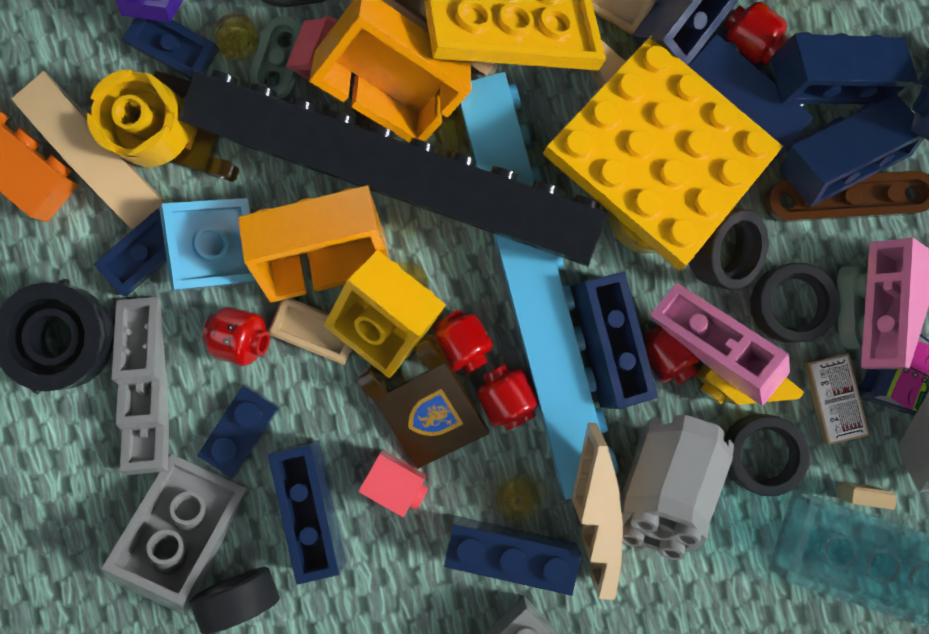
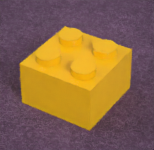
M377 250L346 281L323 326L390 379L414 351L419 341L425 336L447 304L401 269L397 263L391 261Z

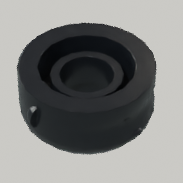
M61 279L57 283L31 284L15 292L0 308V367L9 378L17 384L29 388L35 394H39L41 391L76 388L90 382L101 373L113 354L114 323L109 311L99 299L88 291L71 286L69 279ZM59 317L69 325L71 343L61 356L55 357L47 348L45 336L50 322Z

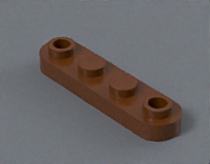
M922 171L877 173L812 207H809L790 182L784 179L771 186L767 191L765 208L773 219L780 222L914 215L929 209V174ZM907 187L912 188L915 192V199L913 201H909L905 197V189ZM782 194L788 195L792 200V205L789 209L782 207L780 204Z

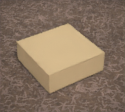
M840 481L836 498L851 504L895 510L897 495L892 491L877 486Z

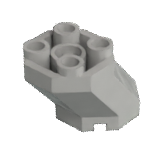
M688 415L673 416V422L670 424H661L662 417L651 418L639 434L637 449L620 495L623 521L622 544L633 547L645 546L657 550L661 556L672 560L683 559L685 552L696 551L708 540L709 524L732 463L734 444L730 439L726 443L723 440L724 431L719 425Z

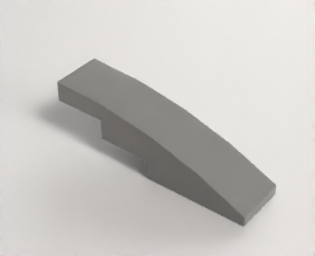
M158 297L116 300L111 380L118 384L116 426L122 429L120 472L125 475L167 472L169 415L161 301Z

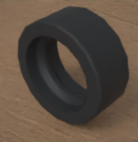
M733 208L690 260L689 266L694 276L705 284L724 289L739 290L749 285L760 273L767 256L769 245L768 232L763 219L753 210ZM733 226L736 235L735 250L730 262L722 269L720 261L721 245L726 233Z
M789 263L766 272L756 282L750 298L751 314L757 327L769 338L783 343L811 342L825 335L835 324L840 309L839 292L832 278L821 268L807 263ZM787 279H799L807 282L814 289L817 296L818 309L815 317L809 324L800 328H790L782 325L776 320L771 310L773 290L779 283Z
M751 414L739 419L727 431L724 438L725 443L730 439L734 444L733 459L728 475L742 488L760 496H780L794 490L804 480L810 466V447L805 435L793 422L770 414ZM758 430H772L779 433L785 439L789 448V460L785 469L778 476L771 479H758L751 476L741 461V449L745 439L751 433Z
M260 567L223 580L193 596L189 603L199 631L202 634H213L260 615L277 604L280 596L270 569L268 567Z

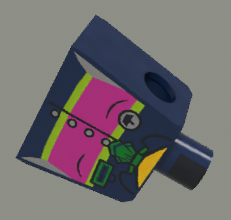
M920 333L909 369H868L858 389L860 399L915 416L929 392V339Z

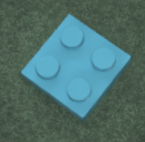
M248 198L162 203L159 206L171 291L257 282L244 262L238 219L239 216L250 214Z

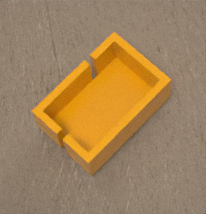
M353 0L315 50L309 82L344 102L349 96L351 72L355 73L351 107L381 126L395 132L396 135L409 143L411 138L426 141L442 124V115L448 117L472 91L471 62L433 59L429 33L382 0Z
M368 185L358 188H346L340 192L317 198H305L297 203L272 209H260L252 214L238 217L244 262L270 303L307 294L301 254L308 253L315 292L345 285L346 281L377 250L390 259L384 230Z

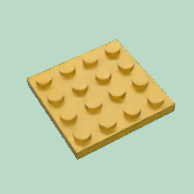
M423 0L433 59L598 71L606 60L591 0Z
M651 35L551 141L543 155L680 271L690 262L783 146L681 59L676 58L664 47L652 40Z

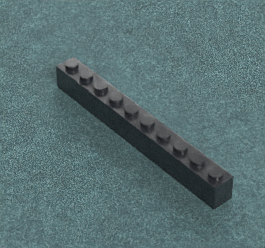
M213 70L211 76L198 71L194 72L178 118L179 121L194 129L359 187L368 185L370 191L587 267L590 264L608 212L600 210L601 204L594 199L576 195L573 201L558 196L560 189L548 183L536 180L533 186L516 181L518 175L507 169L493 166L492 171L489 172L475 167L477 161L466 155L452 152L450 158L436 154L434 153L436 147L425 141L411 138L410 143L407 144L395 140V132L387 128L371 124L369 130L355 126V119L334 110H331L329 116L314 112L316 108L314 104L297 97H291L289 103L276 99L277 93L259 84L252 83L250 89L236 85L237 78L218 70Z

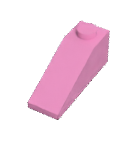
M914 238L869 242L861 367L864 369L910 368L929 307V248Z
M679 283L673 286L650 314L653 321L688 348L721 378L761 406L766 403L790 373L789 354Z

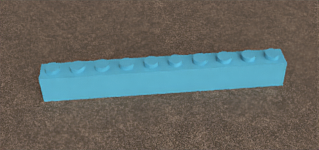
M505 72L471 80L472 91L459 104V109L472 158L477 161L475 167L489 172L492 171L493 166L507 169L518 175L516 181L529 186H533L535 180L542 182L537 164L530 165L526 149L532 148L527 125H519L515 110L521 108L516 84L508 85ZM493 234L531 381L538 396V407L561 494L567 500L572 498L587 424L597 423L601 434L608 432L602 408L595 409L591 392L597 391L594 374L591 367L584 368L580 351L586 350L580 326L573 327L569 311L575 309L573 295L569 285L562 287L558 270L564 269L563 258ZM610 448V457L615 474L619 473L617 460L613 449Z

